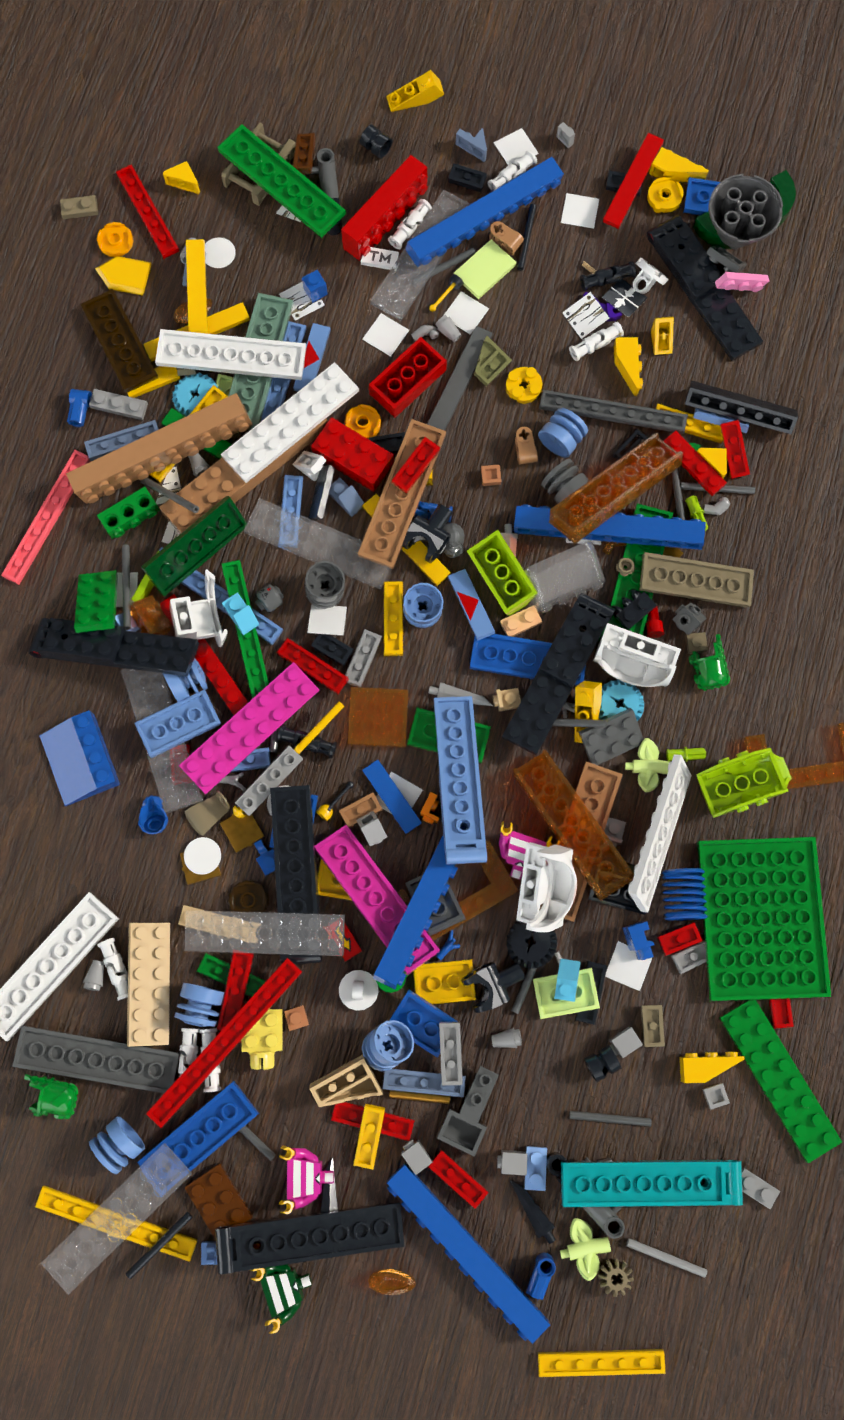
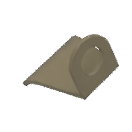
M217 791L216 795L190 807L184 812L194 830L201 836H204L229 811L230 806L222 793Z

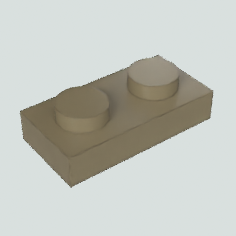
M95 195L60 200L63 219L98 215Z
M662 1005L641 1006L643 1047L665 1046Z

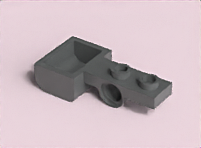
M482 1066L479 1067L460 1112L458 1113L449 1108L437 1139L475 1156L487 1129V1126L478 1121L499 1074Z

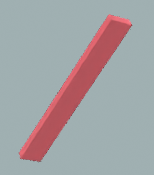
M74 450L1 574L2 577L20 585L74 492L66 473L91 462L88 455Z

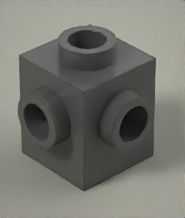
M689 603L686 606L681 605L675 611L677 615L672 620L678 629L684 631L689 636L707 618L701 613V609L698 606Z

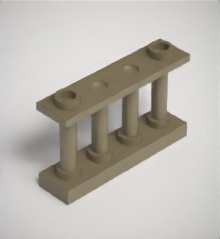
M262 123L253 128L251 131L265 144L280 152L279 155L288 163L291 162L295 155V141L289 139L286 144L282 145L265 135ZM230 163L222 172L221 177L224 187L227 188L231 181L249 190L253 203L260 206L268 193L258 184L253 185L237 176L236 174L240 169Z

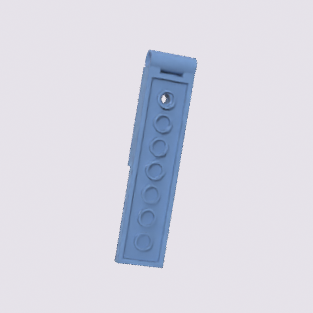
M472 696L434 698L446 864L487 863ZM464 826L466 830H462L460 827Z

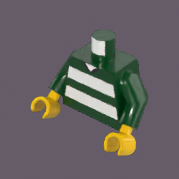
M288 1264L249 1270L257 1271V1275L251 1278V1280L261 1281L271 1317H275V1319L265 1322V1326L271 1323L274 1326L269 1334L276 1333L280 1326L294 1316L301 1307V1301L304 1297L302 1289L312 1286L309 1273L298 1277L295 1267L290 1268Z

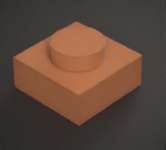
M500 465L481 466L483 486L501 485Z
M304 1005L284 1011L289 1031L309 1025Z

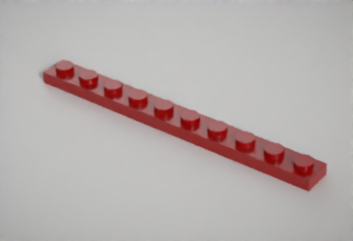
M287 958L146 1114L160 1128L169 1121L301 975L302 971Z

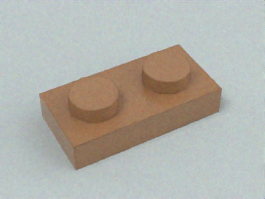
M371 793L339 810L348 828L358 824L357 819L372 811L376 814L382 811V807L375 794Z

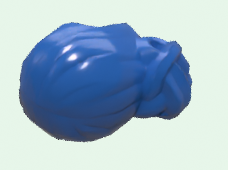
M150 795L146 797L139 813L138 825L147 834L161 833L168 824V816L162 808L164 802L158 796Z

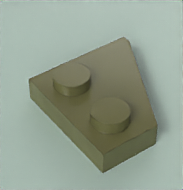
M488 336L483 341L474 375L486 387L512 361Z

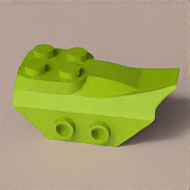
M771 748L751 753L743 751L737 754V758L732 760L729 757L718 761V765L696 774L701 792L713 818L735 810L738 813L749 810V805L755 803L757 806L768 803L767 799L789 792L787 785L792 779L784 758L775 755Z

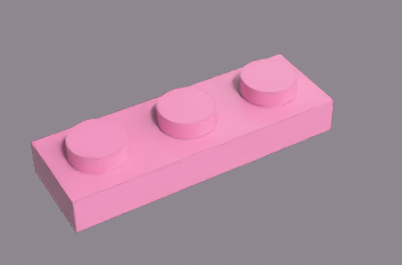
M725 272L715 281L716 288L758 292L769 282L768 275Z

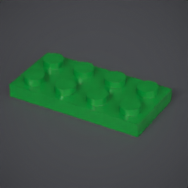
M116 570L79 575L74 623L76 633L115 628L118 582Z

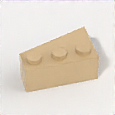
M363 1055L314 1081L309 1087L319 1107L383 1095V1091Z

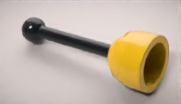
M348 781L346 787L330 805H321L316 810V813L322 819L328 821L333 814L332 807L349 789L354 787L353 782Z

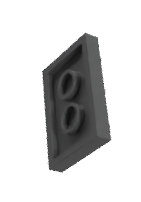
M629 708L605 719L607 721L606 728L588 727L579 731L590 763L599 765L640 746L644 739L633 709Z
M423 875L405 883L411 897H413ZM450 886L446 895H441L439 899L441 905L436 914L432 913L430 917L433 921L428 930L429 936L466 919Z

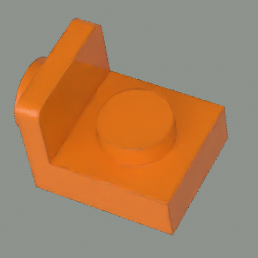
M430 792L420 815L423 816V821L429 824H433V822L438 824L439 817L430 814L431 811L435 812L439 801H437L438 795Z

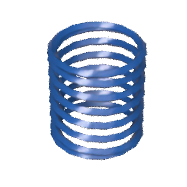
M683 868L661 872L663 875L662 879H697L662 884L663 887H694L664 890L663 894H697L664 898L663 901L694 902L665 905L664 909H696L667 912L664 914L665 920H697L708 917L706 914H701L708 909L700 906L707 902L705 899H702L706 893L700 891L706 887L704 884H701L705 878L699 876L705 872L703 869Z

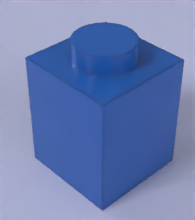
M318 270L302 277L303 289L312 303L328 295L326 282Z

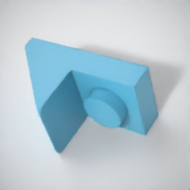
M238 592L222 602V606L243 636L259 626L249 605L245 604Z

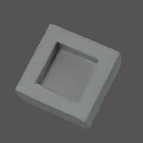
M562 122L558 126L556 137L569 148L574 143L575 133L570 126Z
M723 1083L702 1089L710 1110L730 1103Z

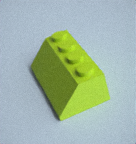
M499 530L467 550L505 614L513 615L525 607L538 594Z

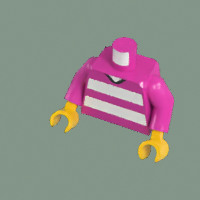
M503 821L499 838L501 856L506 860L505 863L513 866L510 877L521 880L526 844L531 842L546 847L555 844L551 843L552 836L549 837L547 842L512 831V823L509 828H505Z
M282 1146L281 1149L287 1150L285 1156L279 1157L287 1160V1200L290 1201L281 1200L279 1204H286V1210L280 1213L289 1214L292 1210L305 1207L317 1199L318 1194L322 1192V1184H334V1171H322V1161L318 1160V1157L306 1148Z

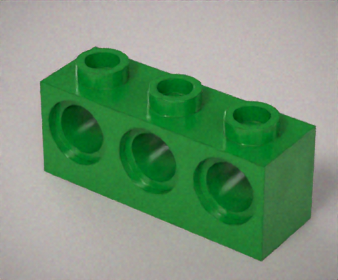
M143 487L99 513L97 517L110 537L114 539L124 535L128 529L139 526L143 520L154 517L160 510L147 488ZM149 502L147 507H142L143 503ZM128 512H133L132 516L126 517ZM117 521L115 526L110 527L112 522Z

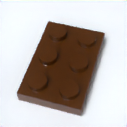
M221 1163L185 1187L215 1240V1228L245 1223L253 1217Z

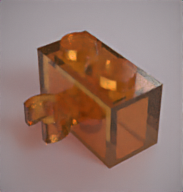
M153 595L132 603L131 616L141 633L168 634L171 627L170 620L163 614L160 603L154 599Z

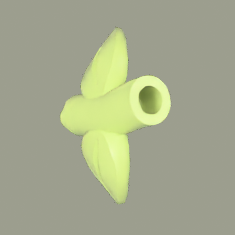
M645 738L638 750L640 760L625 762V770L639 773V786L644 792H651L659 784V775L657 773L667 775L668 765L671 761L658 760V747L652 740Z
M575 1218L570 1226V1237L574 1244L567 1245V1249L560 1250L561 1259L570 1258V1261L577 1259L576 1263L579 1273L584 1279L590 1281L597 1275L600 1269V1261L596 1254L611 1252L608 1237L593 1238L590 1225L581 1219Z

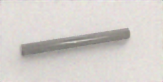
M630 1238L627 1240L626 1246L701 1277L705 1278L707 1275V1269Z

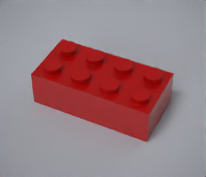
M420 337L369 384V394L396 418L446 371L447 360Z
M332 417L311 446L312 453L322 455L326 459L325 463L334 466L335 469L375 492L394 464V454Z

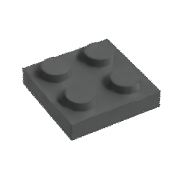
M719 245L711 246L706 253L710 256L709 259L712 262L723 264L727 272H741L747 265Z

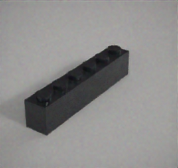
M692 380L685 397V405L791 435L798 419V410Z

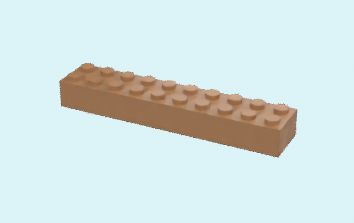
M235 393L66 473L74 493L86 504L95 503L102 496L111 495L121 487H128L138 479L143 480L149 474L155 471L160 472L170 464H177L187 456H194L204 448H211L216 442L228 440L235 433L247 431L253 424L238 394Z
M324 419L247 483L240 478L223 458L218 460L176 493L199 507L198 513H193L171 499L159 507L161 512L178 533L181 534L224 497L229 496L236 503L313 442L328 423L327 419Z

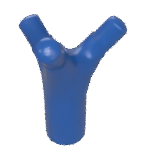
M453 930L449 931L446 943L440 949V952L435 955L439 960H442L449 951L460 948L459 944H454L456 939L453 938Z

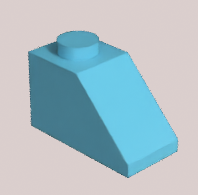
M560 959L554 999L575 1002L580 961Z

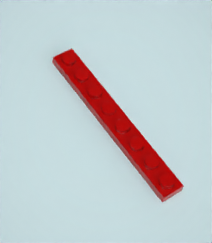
M175 594L158 604L172 625L170 599H176ZM205 638L198 639L199 646L195 659L199 662L201 668L232 714L235 715L248 704V701Z

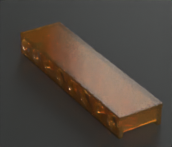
M653 434L551 508L549 523L576 544L682 465L683 452L675 451L658 438L659 434Z
M543 750L542 754L521 767L513 769V776L556 838L560 840V844L563 847L573 849L572 861L600 901L633 881V871L546 750Z

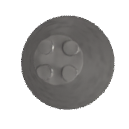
M744 174L733 175L721 181L711 194L709 200L710 219L720 239L731 249H738L763 240L770 236L779 226L782 219L783 202L777 189L764 178L756 175L754 177L743 176Z

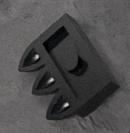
M632 589L631 596L634 601L622 597L624 609L619 606H612V608L616 609L613 614L614 617L626 630H630L656 608L657 605L645 592L642 593Z

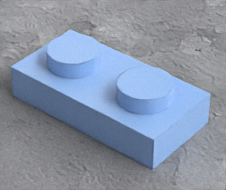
M526 1146L527 1175H525L524 1189L545 1191L547 1147Z

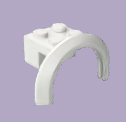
M205 570L206 599L192 602L189 596L170 599V612L176 637L197 640L215 637L217 645L222 647L227 637V629L222 631L215 600V576L208 570Z

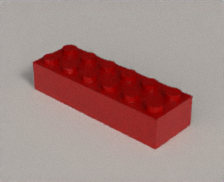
M412 155L403 162L341 229L343 249L360 261L362 255L365 257L371 251L370 247H373L375 244L377 245L381 241L382 236L393 228L394 223L404 216L405 211L409 207L414 206L416 199L427 191V166Z

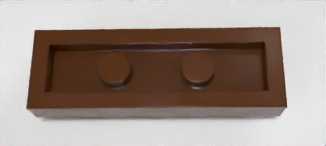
M314 133L297 134L293 167L303 175L312 173L316 140Z

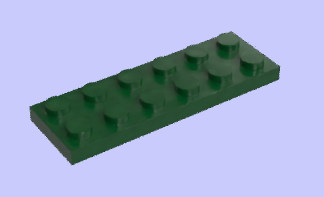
M226 496L141 566V568L159 593L165 597L242 532L248 524L231 497Z

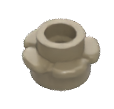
M622 558L616 564V570L622 576H628V574H632L635 570L634 562L629 558Z

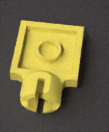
M282 1009L268 1010L241 1040L242 1052H248L250 1055L251 1069H261V1058H263V1070L272 1069L274 1067L275 1052L283 1051Z

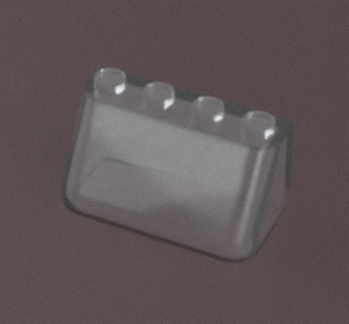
M591 541L531 565L524 570L538 592L531 600V603L535 606L537 612L542 611V613L550 611L554 605L568 603L570 598L575 596L578 598L581 592L586 594L591 589L596 591L602 588L605 583L599 559Z

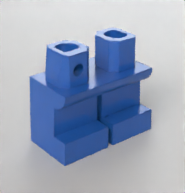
M647 921L622 928L629 950L635 951L637 960H646L654 957L650 946L655 944L652 941H647L644 931L649 930Z

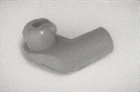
M423 325L413 332L411 336L415 341L424 335L430 336L431 339H436L439 332L435 326Z
M720 498V501L715 505L704 504V513L721 515L730 506L728 498Z

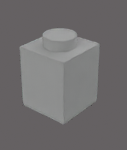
M374 811L356 820L370 846L379 844L383 839L387 838Z
M627 1027L609 1039L610 1047L615 1055H619L620 1058L626 1057L643 1045L632 1027Z
M410 1140L403 1146L404 1150L401 1154L415 1175L432 1163L431 1157L419 1140L415 1142Z
M501 1150V1155L497 1156V1168H501L502 1174L527 1175V1153L525 1151Z

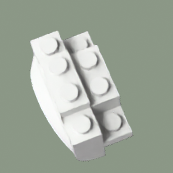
M607 623L593 661L597 662L608 674L625 683L641 687H666L674 675L677 667L675 665L681 649Z
M531 842L526 844L516 920L527 923V930L550 932L563 926V919L570 910L577 891V878L572 864L573 849L556 844L550 847Z

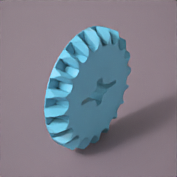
M200 372L194 375H185L182 380L179 379V383L175 385V389L172 392L175 408L184 416L190 415L213 385L218 388L217 384L207 374L203 375ZM198 391L199 396L193 398L191 394Z
M620 680L604 684L602 686L599 719L605 720L631 708L638 721L644 712L645 704L640 690L634 685ZM615 700H623L624 708H617V703L615 702Z

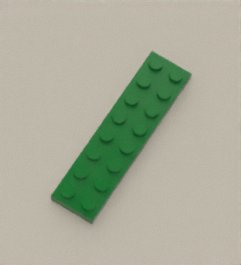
M243 124L217 147L219 153L321 238L346 215V210Z
M638 503L634 514H641L644 517L662 516L665 519H671L673 516L672 512ZM626 543L623 558L631 559L634 562L635 570L632 574H628V576H622L619 572L610 607L614 605L624 609L622 597L634 601L631 596V590L640 591L643 554L647 552L663 555L665 547ZM641 591L642 593L645 592L652 599V592ZM613 615L609 624L625 629ZM648 615L629 631L643 635Z
M756 999L747 1000L719 1017L740 1054L744 1056L745 1062L806 1163L812 1162L841 1144L842 1140Z

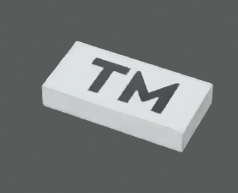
M370 247L371 251L365 257L362 255L361 265L396 271L399 252Z

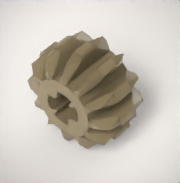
M615 1258L612 1264L608 1259L606 1260L607 1268L603 1265L600 1266L604 1273L598 1274V1278L602 1279L599 1285L601 1288L606 1287V1294L612 1291L613 1296L617 1297L618 1291H620L624 1296L625 1291L623 1289L626 1287L628 1290H631L632 1288L627 1283L634 1281V1278L629 1275L632 1273V1269L630 1267L626 1268L627 1263L625 1261L619 1264V1260ZM613 1274L616 1275V1276L618 1275V1276L620 1277V1279H619V1280H616V1279L613 1280V1279H612V1275H613Z

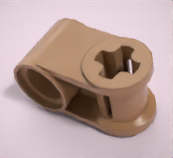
M500 221L494 222L490 227L489 240L492 239L508 255H514L524 241L523 236Z
M520 427L515 437L518 464L537 462L538 456L532 431L528 427Z

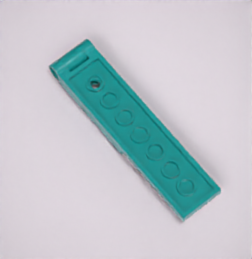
M640 1160L625 1162H561L562 1206L743 1205L741 1161ZM702 1179H704L703 1185L700 1184Z

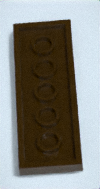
M113 289L81 303L125 393L159 378Z

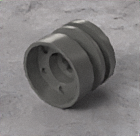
M566 459L554 467L541 484L544 489H548L547 492L550 495L558 492L554 500L561 508H567L576 502L589 489L592 483L585 474L580 473L576 475L579 468L576 465L573 466L574 462L571 459Z
M321 561L312 565L305 577V593L310 603L318 608L327 609L334 607L341 601L345 587V576L341 568L329 561Z

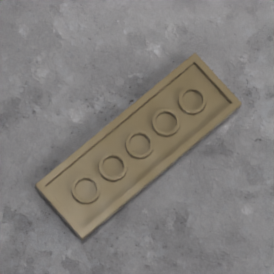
M645 552L642 558L639 590L749 608L752 600L754 570Z

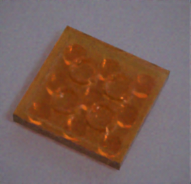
M351 687L348 745L406 747L408 690Z

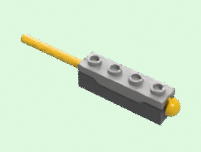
M340 701L294 749L288 745L235 801V804L239 807H233V814L237 818L245 817L244 812L250 816L270 795V788L277 787L303 760L299 754L344 708Z

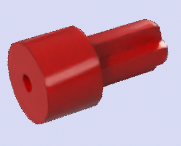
M656 606L647 616L646 631L647 636L650 638H658L664 635L663 622L659 620L658 607Z

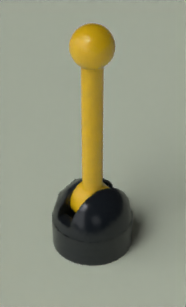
M453 274L448 280L449 288L434 304L430 305V311L434 312L438 304L451 290H458L463 286L464 282L458 275Z

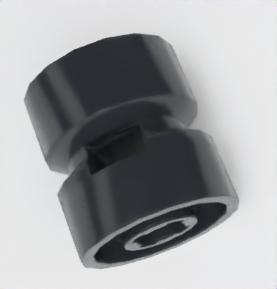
M373 124L367 126L360 137V145L367 150H371L379 159L387 155L393 143V139L390 136L381 133V130Z
M609 1045L600 1049L597 1055L593 1053L584 1058L585 1064L596 1082L606 1078L608 1072L613 1074L622 1069Z

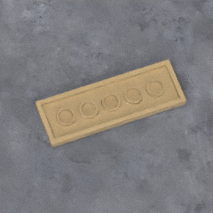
M129 923L128 1047L169 1045L170 923Z

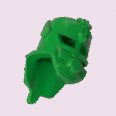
M716 634V642L713 643L714 656L700 658L696 651H692V655L688 658L689 663L693 665V669H696L697 672L694 675L695 683L699 689L704 691L726 686L730 681L720 634Z
M25 1074L24 1079L30 1081L29 1086L40 1090L38 1102L29 1107L34 1116H47L51 1113L54 1114L56 1119L71 1118V1115L75 1112L74 1108L78 1098V1088L76 1085L57 1081L54 1077L49 1079L47 1077Z

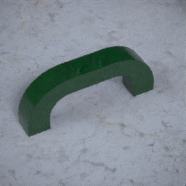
M787 170L770 179V183L777 189L783 202L782 219L779 226L788 217L796 196L794 182ZM709 211L696 218L693 228L702 240L712 246L719 245L723 249H731L720 239L710 219Z

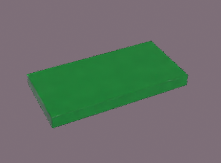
M417 707L407 745L438 753L435 714L433 711ZM475 722L478 763L481 764L491 726Z

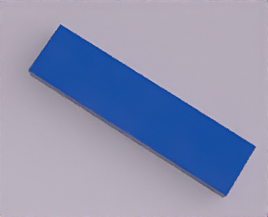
M376 760L362 770L405 834L422 824L379 760Z

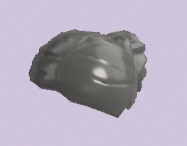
M447 523L443 530L451 534V538L443 551L447 557L455 558L463 553L465 534L458 524Z

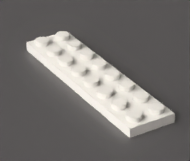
M160 329L155 363L156 366L302 380L306 343Z
M334 362L221 454L222 458L247 483L358 393L359 388Z
M674 754L672 762H669L668 774L663 780L661 795L657 798V808L652 814V823L650 829L646 832V841L644 846L641 847L639 862L634 868L635 875L628 887L630 896L642 912L648 913L692 776L682 755Z
M89 892L0 989V1036L5 1041H9L119 920L92 893Z

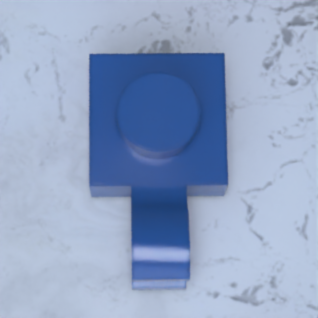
M262 840L254 843L261 855L256 860L265 876L275 871L274 849L267 851Z

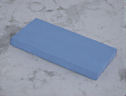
M204 689L134 724L150 758H153L221 725V722Z

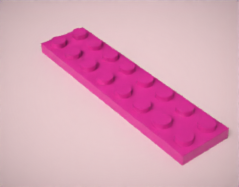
M293 662L184 760L179 767L206 795L319 691L318 687Z
M345 825L315 845V851L384 945L388 947L407 909V905L348 826ZM425 930L421 936L424 940L420 949L415 948L412 954L415 956L411 967L407 966L404 971L406 975L440 952V949Z

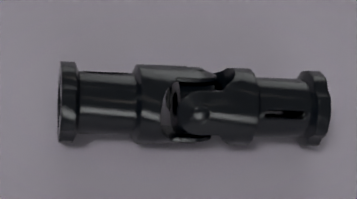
M630 261L628 264L600 269L586 276L580 275L581 287L583 291H586L590 287H601L606 284L619 282L626 277H636L635 264L633 261Z
M282 725L277 741L283 740L292 743L296 747L300 743L301 736L305 737L308 733L301 730L295 731L286 728V725ZM316 736L304 750H310L316 754L319 752L328 755L332 759L337 748V742L331 743L322 740V737Z

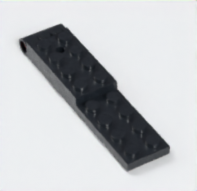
M680 215L647 231L649 242L654 246L731 361L762 345V338L729 290L716 288L715 281L722 274L714 262L709 259V255L706 254L707 252Z
M582 592L580 593L502 735L503 739L537 756L616 609Z
M42 618L28 653L35 658L188 676L199 642L197 639L126 631L123 626H115L114 629L76 633L74 629L75 621Z
M311 786L270 788L280 961L282 964L289 958L294 964L322 963ZM298 922H301L303 924L302 929H299L297 927Z
M399 1202L215 1228L218 1274H229L405 1247L401 1205ZM255 1241L260 1242V1246L258 1248L253 1247V1243Z

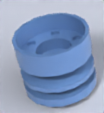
M558 408L554 415L551 416L550 422L546 423L539 431L538 436L548 450L560 457L567 458L576 449L577 443H580L582 438L587 435L588 428L578 415L566 408Z
M419 583L409 588L404 596L403 613L406 620L417 628L433 626L439 620L443 609L441 592L429 583ZM425 604V605H426V610H425V609H422V610L420 611V610H419V607H420V606H423V605Z
M195 658L188 676L163 673L177 702L190 697L188 689L191 687L195 693H198L197 684L199 683L203 690L208 689L206 676Z
M183 983L180 996L187 999L188 1002L187 1004H177L178 1008L185 1009V1013L175 1012L174 1017L182 1020L184 1023L195 1026L215 1027L217 1021L208 1018L209 1015L219 1016V1013L211 1010L212 1005L219 1006L222 1004L224 992Z
M396 1020L385 1021L364 1038L362 1044L363 1057L373 1069L389 1071L410 1057L414 1048L413 1035L402 1022Z
M119 1116L106 1126L109 1135L101 1131L97 1134V1138L94 1137L89 1141L90 1148L99 1162L116 1175L122 1170V1166L126 1167L128 1165L126 1155L134 1159L145 1149V1145L136 1131Z

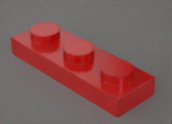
M739 420L720 424L724 448L727 450V463L731 479L750 475Z
M424 437L392 479V483L405 493H408L438 454L440 447Z
M442 1150L428 1166L475 1209L489 1193Z

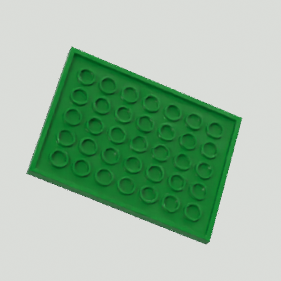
M816 837L698 841L699 869L705 871L700 875L705 878L701 884L706 886L701 890L706 893L702 899L707 901L702 906L708 909L706 912H703V914L708 916L706 919H703L710 1001L831 997Z

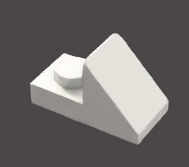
M303 451L293 463V466L311 480L316 481L319 471L322 467H325L323 464L326 462V459L322 455Z

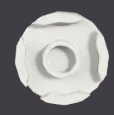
M640 257L636 262L642 269L633 282V289L638 293H647L656 281L665 285L669 280L657 268L647 264L645 259ZM641 280H645V288L639 290L638 283Z
M355 970L346 974L339 986V996L343 1004L356 1011L365 1010L372 1006L379 993L376 980L373 979L369 972Z

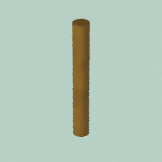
M390 1090L389 1098L450 1104L451 1097Z

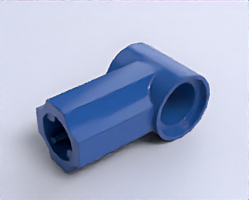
M70 390L68 424L75 427L84 426L87 408L90 407L91 391Z
M541 1253L537 1256L535 1267L526 1289L527 1294L538 1300H543L551 1276L556 1270L554 1260L550 1254ZM543 1261L551 1263L548 1269L540 1268Z

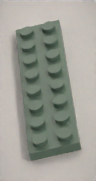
M258 293L245 338L283 341L294 305L293 300ZM244 374L234 375L229 396L235 393L238 394L253 424L249 427V431L261 422L273 377Z

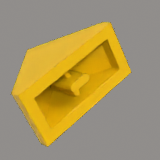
M187 161L163 172L166 185L196 194L200 193L198 182Z
M674 317L654 319L651 328L654 355L672 354Z
M699 448L697 452L724 479L727 474V450L723 448Z

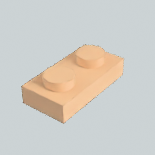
M533 605L501 620L500 624L506 636L514 637L542 624V620Z

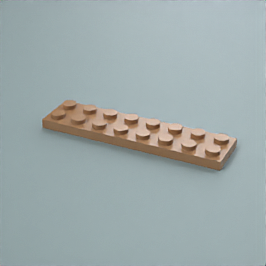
M411 419L359 549V557L391 569L394 568L438 454L408 493L392 483V479L424 437L434 442L441 449L446 431Z
M589 762L584 764L559 839L560 846L573 849L572 864L577 878V891L574 902L564 917L565 920L571 922L575 921L623 775Z

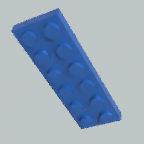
M493 634L477 641L475 636L470 669L534 679L552 643ZM585 668L583 669L575 686L579 685L581 682L584 681Z
M233 1081L137 1163L161 1195H163L256 1117L259 1112L235 1081Z

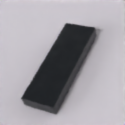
M327 465L319 471L308 520L312 522L323 519L335 470L334 466Z
M587 961L586 969L592 968L600 1004L608 965ZM598 1009L577 1012L575 1020L595 1025Z

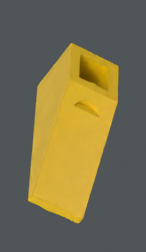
M429 70L386 97L391 112L429 104L443 96L444 92L440 79Z
M661 147L651 165L649 174L656 178L669 177L674 182H688L689 177L706 180L709 170L689 161L685 157L673 153L671 150Z
M617 337L613 346L614 363L633 395L637 396L639 389H642L643 379L639 377V372L642 371V361H639L641 344H638V337Z
M583 681L575 687V719L598 720L602 699V683ZM575 727V742L582 743L579 731L588 727Z
M706 1052L705 1056L697 1057V1053H685V1057H679L681 1082L706 1083L743 1061L744 1056L738 1055V1052H725V1056H718L717 1052Z

